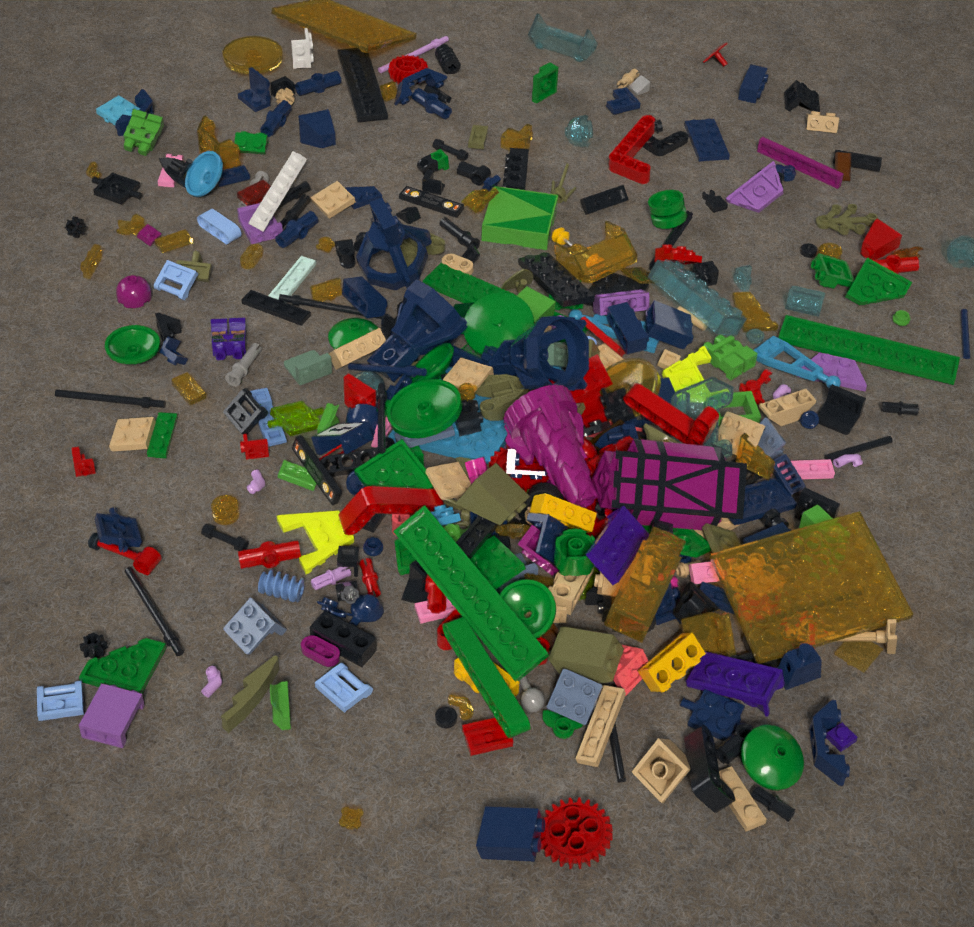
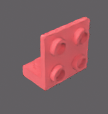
M622 645L624 648L613 680L616 687L623 688L627 695L642 680L638 670L648 662V659L643 649Z

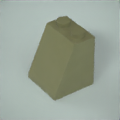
M495 463L471 484L456 504L501 525L506 520L510 522L517 513H520L527 506L525 502L530 496Z
M561 627L548 660L560 675L563 669H567L597 683L613 682L624 648L612 634Z

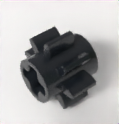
M73 216L72 220H67L65 228L68 231L67 235L79 238L80 234L85 235L87 226L84 223V219Z
M96 633L84 636V643L79 644L84 658H99L104 656V650L108 649L107 641H104L103 635L99 636Z

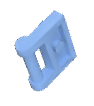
M167 260L154 283V289L166 291L178 296L181 300H185L198 273ZM165 280L182 285L181 290L164 284Z
M344 663L338 664L315 682V688L344 713L361 699L371 695L373 691L369 684H364L352 674ZM343 676L348 682H350V683H351L355 688H357L358 690L355 691L354 689H352V688H351L347 683H345L340 677Z
M82 680L75 681V684L44 688V686L37 687V716L39 721L84 715Z

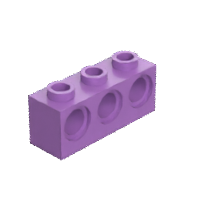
M641 289L595 295L593 312L600 316L607 315L608 306L628 302L634 311L647 310L650 307L649 292Z

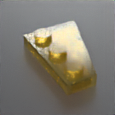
M733 292L732 299L743 332L778 330V324L770 319L768 312L762 310L761 304L751 292Z

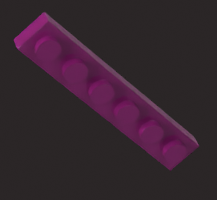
M765 137L759 139L757 152L785 165H792L796 170L838 189L841 186L843 173Z

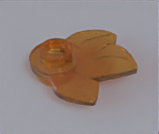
M919 246L910 249L904 248L895 250L891 255H897L900 258L916 256L921 258V255L917 252L923 250V248Z

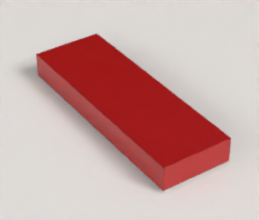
M584 316L580 319H584L587 323L585 327L619 356L622 357L625 354V351L589 319Z

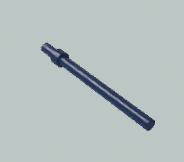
M360 363L348 364L349 370L405 374L408 377L425 376L427 374L425 368H417L411 365L399 367Z

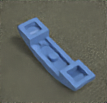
M262 388L250 391L251 396L257 403L268 411L267 416L258 422L263 439H267L268 447L287 443L283 429L280 427L274 412L268 389Z

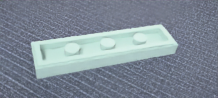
M300 256L269 294V297L279 300L280 294L292 296L316 266V260Z

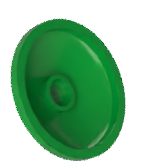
M363 318L341 320L330 329L328 333L329 344L335 350L379 327Z
M129 325L118 328L105 341V351L108 357L115 362L126 365L146 362L154 357L160 349L158 334L151 328L141 325Z
M444 343L425 354L415 366L417 368H425L427 374L425 376L417 375L416 377H411L412 383L426 379H440L441 374H445V371L450 366L454 355V347L450 343Z
M519 580L508 585L499 594L536 639L544 635L552 626L556 616V601L551 591L542 583L535 580ZM531 612V616L526 618L525 615Z
M761 725L754 728L745 737L741 749L742 762L749 776L757 784L769 790L780 791L790 788L797 783L804 770V756L799 743L788 731L775 725Z

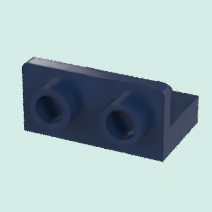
M671 581L649 588L648 595L649 599H653L656 625L677 619L673 614L681 597L678 587L674 588Z

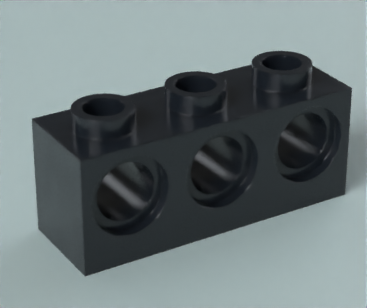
M324 611L310 626V636H317L336 646L340 651L341 657L360 667H363L377 651V641L372 634L358 629L354 624L347 623L327 611Z

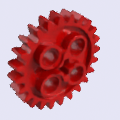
M500 447V452H494V456H491V461L489 462V468L496 463L506 472L507 449ZM535 456L531 465H526L521 458H519V466L515 465V468L545 470L543 466L539 465ZM522 474V478L512 479L527 493V490L533 485L546 483L549 477L547 475L542 476V479H530V475Z
M570 797L567 804L561 799L559 807L552 804V811L545 810V817H542L545 819V831L541 832L540 836L541 849H545L546 857L551 855L552 863L559 859L560 867L565 863H569V869H572L574 864H577L578 868L581 869L584 862L589 867L591 866L590 860L593 859L599 862L598 854L606 856V849H610V841L613 840V834L611 833L613 829L612 824H610V817L605 816V809L599 810L598 803L590 806V800L588 799L584 804L581 801V797L577 799V802L573 803ZM576 817L577 819L570 820L569 818ZM590 829L596 830L594 832H588V830ZM558 833L563 834L562 836H555ZM574 846H581V848H579V849H575V848H573V847H574Z

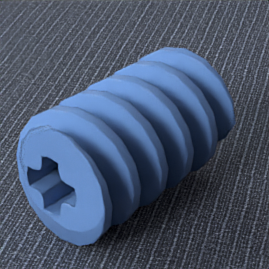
M270 569L268 574L263 571L258 583L259 593L264 594L266 592L268 596L281 597L283 600L289 598L290 602H299L304 591V578H301L297 583V577L293 576L290 581L289 574L286 573L281 578V572L278 571L276 576H274L273 569Z

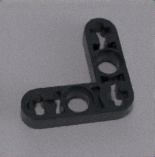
M678 131L662 140L651 136L643 145V148L656 156H664L687 144L689 135L687 132Z

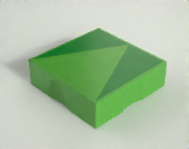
M494 186L482 224L481 241L515 244L528 248L547 250L551 236V227L554 224L557 213L558 195Z

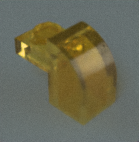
M526 124L520 131L508 128L501 135V148L510 151V148L529 149L530 141L533 137L532 125Z

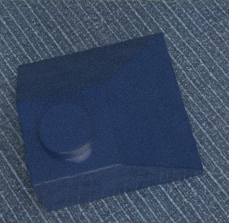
M329 109L298 116L301 143L318 148L336 145L335 130Z

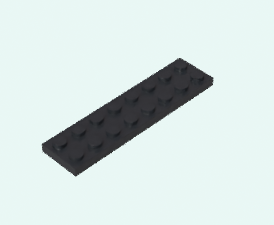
M367 47L338 49V58L357 122L388 119L386 106Z

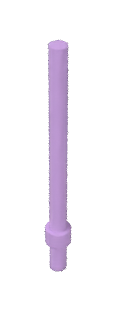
M444 36L440 39L432 40L430 44L407 55L419 56L448 42L449 38ZM390 63L378 68V71L380 73L387 71Z

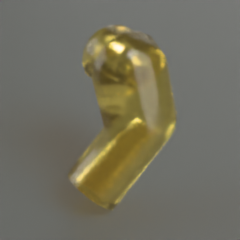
M90 162L86 170L88 177L92 178L95 176L99 178L101 176V173L97 171V163Z
M454 694L449 696L448 704L460 708L459 713L462 720H468L473 717L474 709L468 698Z

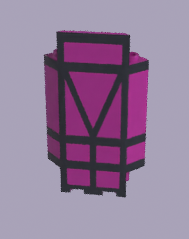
M633 439L628 451H604L592 477V482L600 496L598 497V502L601 508L619 509L625 506L641 525L651 526L653 520L656 519L673 524V528L703 530L702 527L706 523L717 526L721 522V518L743 519L747 463L726 461L720 447Z

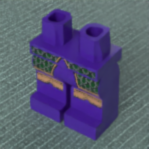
M245 317L229 318L230 334H228L227 318L211 319L212 349L216 360H224L226 356L231 355L235 359H242L243 355H245Z

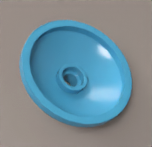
M206 151L193 161L185 178V187L189 194L194 197H201L216 187L223 172V162L219 154L214 151Z

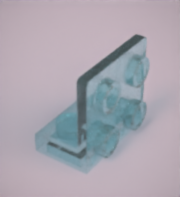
M792 286L788 293L785 309L819 317L825 293Z

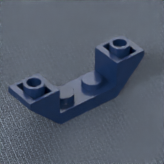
M425 68L404 78L398 85L394 104L396 106L407 104L410 101L409 98L413 95L410 89L416 83L426 82L427 85L439 89L444 86L447 76Z
M141 89L135 96L136 106L140 108V111L146 112L147 116L149 113L154 114L152 99L144 89ZM122 114L119 120L116 121L115 128L117 129L118 136L124 135L131 116Z
M831 700L812 717L809 727L814 766L837 785L843 786L846 777L850 775L849 764L845 762V755L829 754V746L825 745L826 730H832L836 727L837 722L841 721V710L837 709L836 700Z

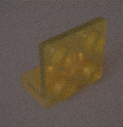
M717 610L681 619L683 633H693L705 652L722 653L727 656L736 655L729 613Z

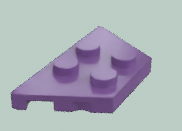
M771 162L726 197V202L759 213L783 194V188L775 162Z
M818 353L811 359L823 368V374L839 377L841 381L840 386L866 391L867 384L855 360L824 353ZM805 366L801 367V368H803V369H806V370L811 371L810 369H808V368L805 367Z

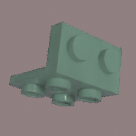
M311 350L284 361V367L299 386L332 373L331 356L328 353L320 356L315 350Z

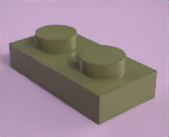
M473 125L468 148L484 149L488 126Z

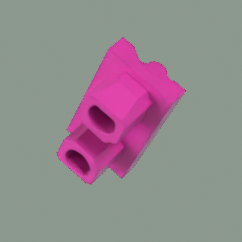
M484 457L465 462L471 484L488 470Z

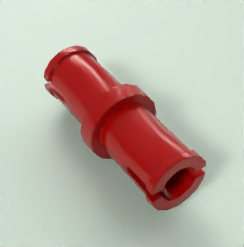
M365 558L366 566L364 559L359 562L363 574L362 582L366 585L368 594L374 595L373 591H375L376 597H379L381 591L377 582L378 574L374 571L372 560Z

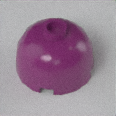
M130 275L121 279L116 288L117 301L119 304H124L126 308L142 307L147 301L149 303L152 298L149 283L143 277L137 275Z

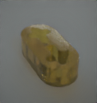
M251 244L247 247L240 257V265L243 269H252L256 266L263 256L262 246Z

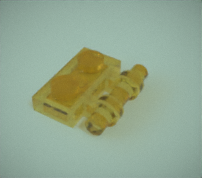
M524 524L498 525L495 531L501 536H509L517 540L519 538L522 539L531 526Z

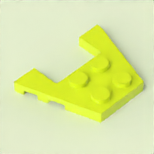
M705 346L699 348V351L689 354L686 359L679 360L664 369L662 372L663 378L669 377L679 402L705 403L708 401L709 394L731 393L728 387L710 390L697 366L710 363L711 356Z
M339 511L277 516V522L283 533L304 527L316 549L315 552L299 557V563L305 574L312 572V569L317 565L325 563L326 559L333 554H338L339 546H350L354 543V536L345 535L338 517Z

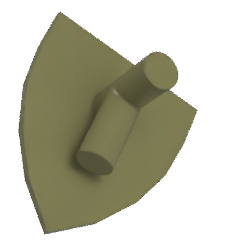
M522 269L508 278L501 286V289L510 290L516 288L518 293H520L526 285L532 283L534 276L531 271Z

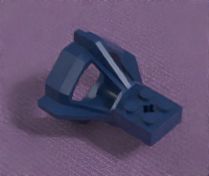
M381 197L369 203L373 217L370 219L372 224L369 231L366 232L356 255L357 263L366 280L371 285L391 290H398L404 286L408 288L416 279H420L428 258L426 246L432 244L430 232L427 229L401 223L396 215L392 216V209L389 203H385ZM410 237L417 242L418 251L414 261L407 267L400 245L403 240ZM381 250L389 253L396 273H381L372 269L369 266L372 255Z
M416 279L406 289L403 301L399 307L396 324L391 329V336L372 354L367 362L373 365L407 367L419 358L420 355L427 354L441 344L450 343L453 345L466 332L468 327L466 325L467 321L437 291ZM378 372L392 382H395L401 376V374Z
M541 317L534 326L518 336L516 340H504L486 365L493 367L494 375L507 374L518 376L525 389H538L548 385H563L569 391L585 389L587 383L583 377L589 370V339L583 329L587 323L584 319L575 320L574 317ZM549 325H553L556 327L553 330L544 333V331ZM563 339L566 340L568 347L566 371L551 367L547 361L549 356L547 348L550 344Z

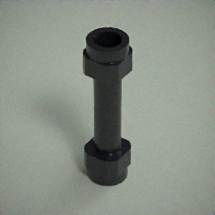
M435 139L432 146L436 150L441 149L453 154L460 161L468 159L469 153L463 149L457 150L450 147L440 139Z
M205 524L201 531V534L206 538L212 539L214 537L231 544L237 551L246 550L249 545L245 538L240 536L238 538L232 537L216 530V526L211 524Z

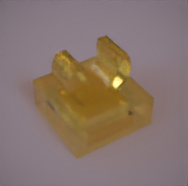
M391 81L380 86L384 101L387 102L396 98L397 87L395 82Z

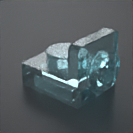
M750 265L735 269L733 281L742 293L749 292L752 270Z

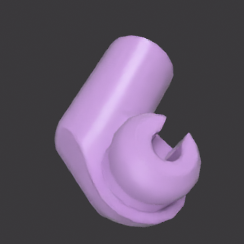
M786 384L780 385L773 393V398L776 399L788 395L787 393L790 394L791 388Z
M845 454L833 460V464L837 468L850 462L853 463L854 467L863 464L859 454Z
M259 470L251 472L253 480L247 486V490L251 494L259 492L265 486V481Z
M210 666L206 669L208 684L201 690L202 694L208 698L222 685L221 673L215 666Z

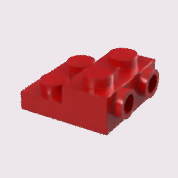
M662 245V248H655V262L678 265L702 263V256L696 255V252H693V250H687L685 246L672 248V245Z
M349 373L343 377L344 403L347 407L355 408L357 404H368L376 407V390Z

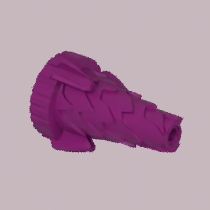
M548 385L532 390L516 400L505 412L503 418L504 427L508 433L505 439L506 444L510 448L516 449V453L520 454L519 458L523 459L526 465H531L535 456L539 465L543 466L545 471H547L552 484L558 488L567 502L587 508L594 502V499L600 496L590 478V469L585 461L587 456L582 448L584 445V426L581 414L577 413L578 407L568 388L563 385Z

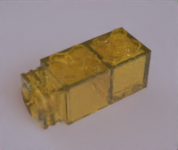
M653 526L647 540H643L609 610L604 623L605 626L641 643L643 642L682 557L679 555L686 542L685 540Z

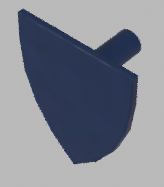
M623 424L608 430L598 439L595 446L602 449L629 435L633 439H639L635 424Z

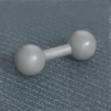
M523 677L519 681L524 691L520 698L521 706L528 712H537L544 706V695L539 689L531 688L527 677Z

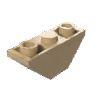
M803 389L762 403L759 407L770 420L783 426L798 421L801 415L816 403V399L807 389Z

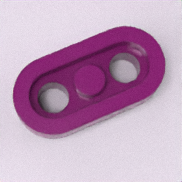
M307 636L301 641V651L304 656L326 667L338 664L340 651L336 646L317 636Z

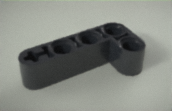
M377 447L353 451L348 454L330 455L323 457L320 461L326 469L331 463L333 466H330V470L327 469L332 477L350 474L353 470L364 464V458L367 456L373 458L379 452ZM347 460H353L350 467L344 466Z
M701 725L684 736L686 756L691 768L689 771L690 783L695 796L714 813H717L735 802V795L731 788L720 779L713 735L705 725Z

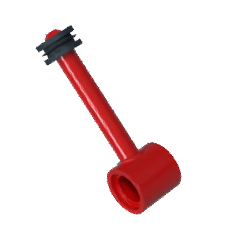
M93 533L88 540L89 548L94 550L103 548L134 560V568L144 575H150L162 560L160 553L152 547H145L139 553L129 549L126 552H120L116 544L107 545L101 543L98 533Z

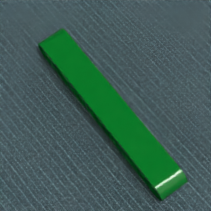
M461 617L443 624V632L447 641L506 736L512 738L529 731L531 726L527 715L466 619Z

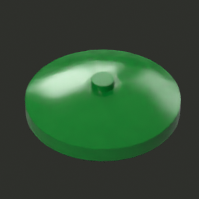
M492 293L478 299L467 311L464 319L467 321L466 325L468 327L464 336L469 347L481 356L485 345L498 349L504 340H516L518 336L534 326L535 321L530 307L520 297L510 293Z
M439 379L417 381L404 387L394 395L387 407V418L391 428L401 436L407 438L430 437L446 430L458 419L462 411V399L458 389L447 381Z

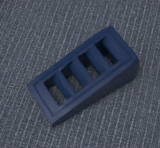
M787 454L769 462L777 481L790 495L806 487ZM784 461L785 465L778 468L777 464ZM788 469L789 472L785 474L781 473V471ZM788 476H791L792 479L789 480V481H786L785 478L788 477ZM794 483L795 486L791 488L790 484Z

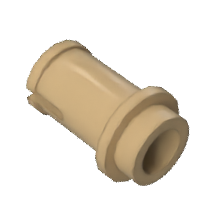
M696 560L685 564L683 562L679 563L675 567L677 576L686 578L687 575H690L689 565L701 563V561Z

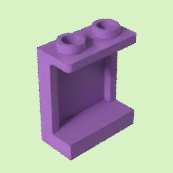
M260 203L237 208L238 221L251 244L275 239L283 231L281 222L277 223L274 216L264 232L248 224Z
M101 683L79 724L81 737L123 748L126 743L125 733L137 710H143L144 708L143 695L134 690L129 691L118 688L115 685L109 686Z

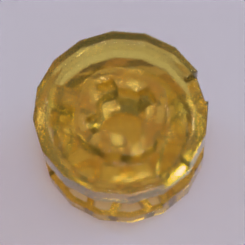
M824 243L819 247L818 253L841 259L842 249L834 243Z
M221 495L216 497L211 503L212 517L217 524L231 525L239 519V503L235 497Z

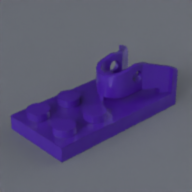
M625 506L620 507L607 516L608 524L586 553L590 561L612 585L620 581L650 537V534Z
M705 652L706 654L700 658V663L694 666L687 678V687L702 691L706 689L718 695L742 700V702L749 706L759 708L765 714V717H768L770 714L769 702L774 692L782 689L785 685L783 670Z

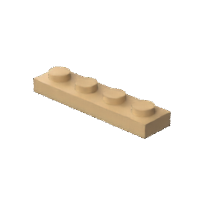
M604 685L575 758L577 763L594 767L599 766L626 695L623 688Z

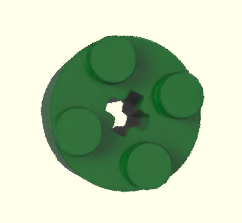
M568 529L560 537H557L554 563L561 575L581 576L589 575L592 572L594 564L586 556V553L596 541L592 535L590 537L582 529Z

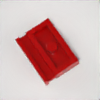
M496 718L462 725V732L464 733L470 756L513 746V739L506 736Z

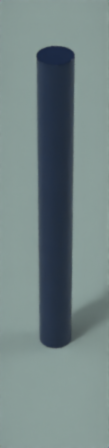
M962 309L963 358L970 359L968 310Z

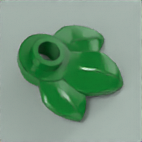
M543 711V722L552 728L554 735L558 738H570L574 734V730L583 726V724L556 712Z

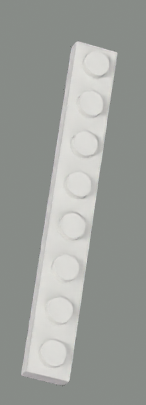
M294 151L291 153L248 224L264 232L307 160L305 157Z

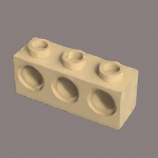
M378 328L328 354L331 356V362L337 370L377 350L386 339L381 329Z
M594 567L589 575L563 576L557 572L553 587L550 586L548 588L555 598L556 606L567 607L568 615L572 614L593 574Z

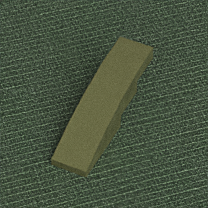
M276 655L243 679L244 689L232 697L233 707L221 715L222 727L228 733L252 712L269 690L270 684L273 683L279 671V661Z

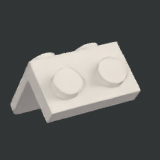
M304 28V40H291L293 69L311 68V63L314 62L312 53L313 43L311 32H308V28Z

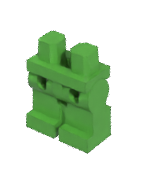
M133 109L129 125L123 135L125 140L124 149L131 152L134 146L139 147L138 153L147 156L149 151H153L158 136L162 132L164 127L163 117L150 113L147 116L146 112Z
M720 334L714 340L715 345L710 342H706L703 345L711 356L710 363L712 366L720 368L726 373V377L729 380L735 379L742 372L748 371L756 364L758 353L748 346L743 347L732 335L725 338Z

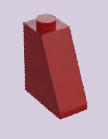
M877 218L863 241L860 254L865 258L878 260L899 248L902 234Z

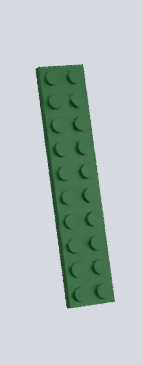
M440 263L422 281L435 291L462 303L476 302L478 299L492 293L503 292L513 294L460 270H455L443 263ZM554 311V315H553V316L562 315V314H560V313ZM586 327L583 329L584 333L588 331ZM563 339V340H560V341H557V342H565V343H566V340Z
M789 315L785 316L778 337L793 346L848 358L954 385L960 361L958 356Z
M425 505L393 531L515 682L520 681L550 656Z

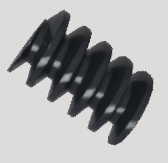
M447 44L438 46L435 50V56L443 72L446 74L457 73L461 68V64L453 49Z

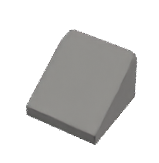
M641 75L628 88L636 95H640L649 91L650 81Z

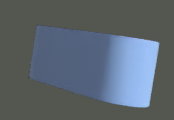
M210 209L197 217L200 227L225 244H229L241 237L240 228L214 209Z

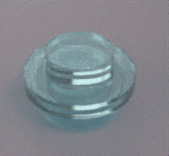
M751 329L747 332L748 341L752 344H759L764 340L765 335L759 329Z

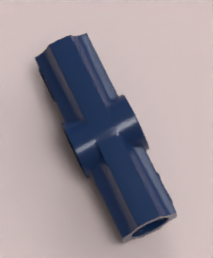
M338 71L324 75L315 73L311 76V79L297 82L295 89L299 96L312 92L322 93L325 91V88L340 84L341 77Z
M420 88L415 89L412 99L423 105L427 113H435L443 119L449 118L452 108L439 101L437 94H428Z
M283 100L274 111L270 110L268 112L266 121L260 128L261 133L270 137L279 127L285 125L286 117L292 110V105L288 101Z
M309 211L297 221L290 220L286 229L275 237V241L279 247L285 248L297 238L302 240L306 237L308 230L318 223V217L314 212Z

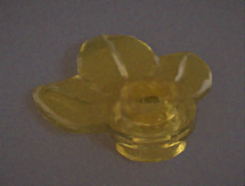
M134 214L131 221L118 220L119 228L116 232L121 235H138V232L145 227V219L138 214Z

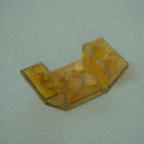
M206 115L203 116L197 128L199 154L206 151L216 152L222 159L223 170L241 166L239 146L231 139L219 143L215 136L214 130L216 127L214 122Z

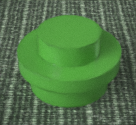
M899 310L893 315L892 320L897 325L905 326L910 323V315L904 310Z

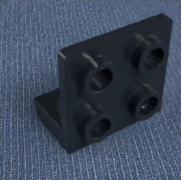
M795 80L784 92L786 110L791 111L801 102L811 110L820 112L819 94L815 90L809 89L803 82L800 83Z

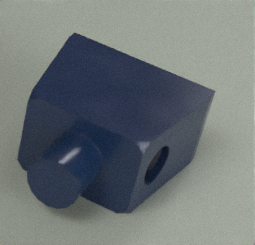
M802 643L799 648L784 654L778 669L783 670L785 690L821 678L822 660L812 645Z

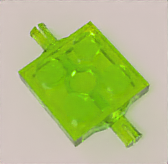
M303 401L274 407L270 410V415L274 419L268 420L267 425L269 428L281 426L289 436L317 430L320 419L317 416L323 415L324 408L311 409Z

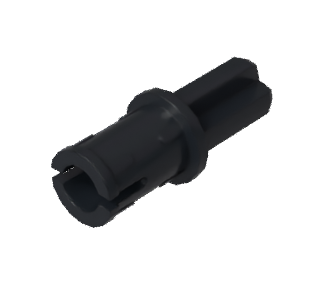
M902 401L898 403L882 402L881 411L897 413L899 416L902 414L917 416L919 405L906 404Z
M756 787L753 790L752 798L767 807L769 812L773 811L787 822L791 820L796 809L779 800V796L775 797L761 787Z

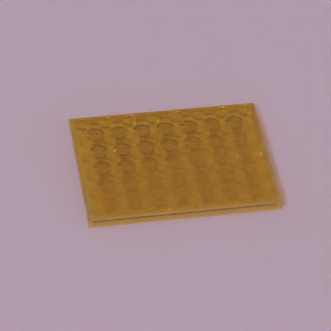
M307 0L274 7L271 11V14L276 15L278 19H286L291 24L300 25L301 28H308L314 33L324 34L326 38H334L337 42L346 43L352 48H359L364 53H369L372 50L377 51L380 48L394 46L395 44H402V42H409L416 39L417 35L415 32L332 0Z
M860 511L711 553L709 557L758 664L782 658L786 652L799 648L802 643L810 644L815 648L887 626V619H896V623L911 619L914 615Z

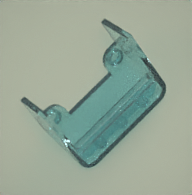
M538 13L528 33L536 48L541 50L545 48L570 56L578 62L586 61L598 45L590 30H586L584 37L546 25Z

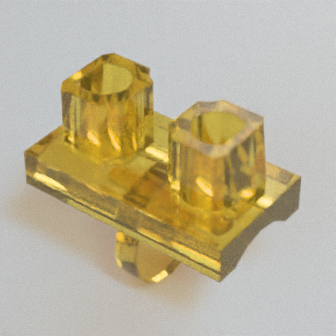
M340 278L310 286L312 300L332 301L335 297L341 296Z

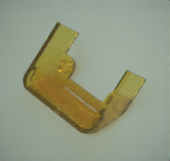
M605 221L606 239L589 247L582 246L579 243L573 244L569 248L559 243L554 244L556 260L574 277L585 283L595 282L638 261L637 252L625 229L609 221Z

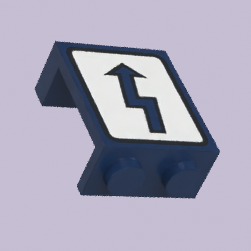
M368 422L337 423L311 437L317 455H322L339 445H342L344 454H348L374 439Z

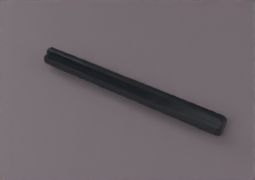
M686 211V221L674 227L662 245L674 246L693 218L692 212ZM655 256L649 263V270L657 271L661 265L660 262H655Z

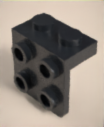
M832 384L829 388L826 402L817 414L819 417L818 424L848 435L862 415L866 398Z

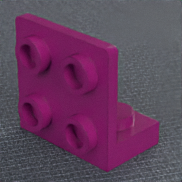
M531 525L518 543L523 549L521 553L553 576L559 570L536 553L541 531Z

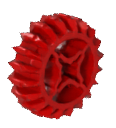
M402 55L392 59L388 73L390 79L399 85L404 78L428 68V65L419 56Z

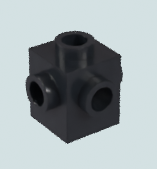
M713 261L693 264L691 280L695 282L698 288L716 285L719 270Z

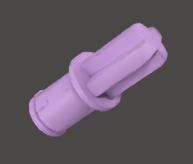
M348 567L327 570L325 574L311 579V586L318 590L330 584L335 585L337 581L351 576L350 569L346 570Z

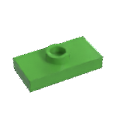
M286 460L283 461L277 478L314 491L316 483L305 467Z

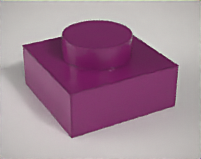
M147 224L138 232L137 238L152 246L161 237L162 233Z

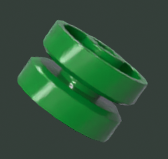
M664 190L653 194L649 198L648 206L651 212V221L655 227L669 229L686 221L687 212L684 206L683 193L677 190Z

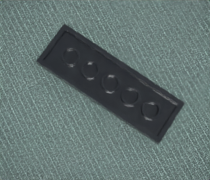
M543 252L539 255H526L525 257L518 258V264L523 269L531 271L534 276L533 279L562 307L595 301V295L550 253Z

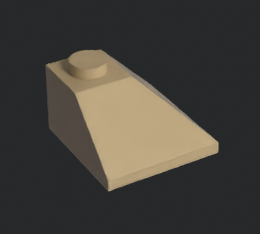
M658 738L632 773L663 803L691 768L686 755L671 740Z

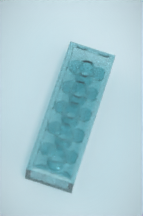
M657 259L648 275L649 279L715 333L737 336L747 320L742 315L743 312L732 307L727 299L719 297V293L716 290L709 289L706 282L697 279L693 272L684 269L682 263L678 261L672 262L668 259H665V261Z

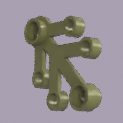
M834 204L827 215H821L816 218V224L821 229H828L830 227L842 235H847L850 229L857 234H864L866 226L871 227L878 217L874 213H869L866 217H850L856 213L857 205L849 204L847 210L839 218H833L835 215H839L842 209L840 205Z

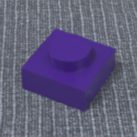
M840 723L826 733V739L840 752L854 744L858 738L843 723Z

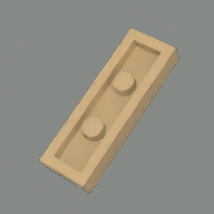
M731 766L719 771L720 779L731 788L735 795V802L729 806L744 830L749 831L764 825L767 819L733 767Z

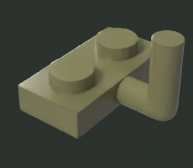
M195 250L193 252L192 261L177 260L176 264L198 273L195 281L209 282L212 265L202 263L203 259L199 251Z

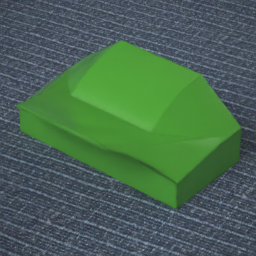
M327 403L317 428V434L340 423L336 416L339 404L334 406Z
M288 681L280 682L277 685L270 684L273 723L281 730H289L291 725Z

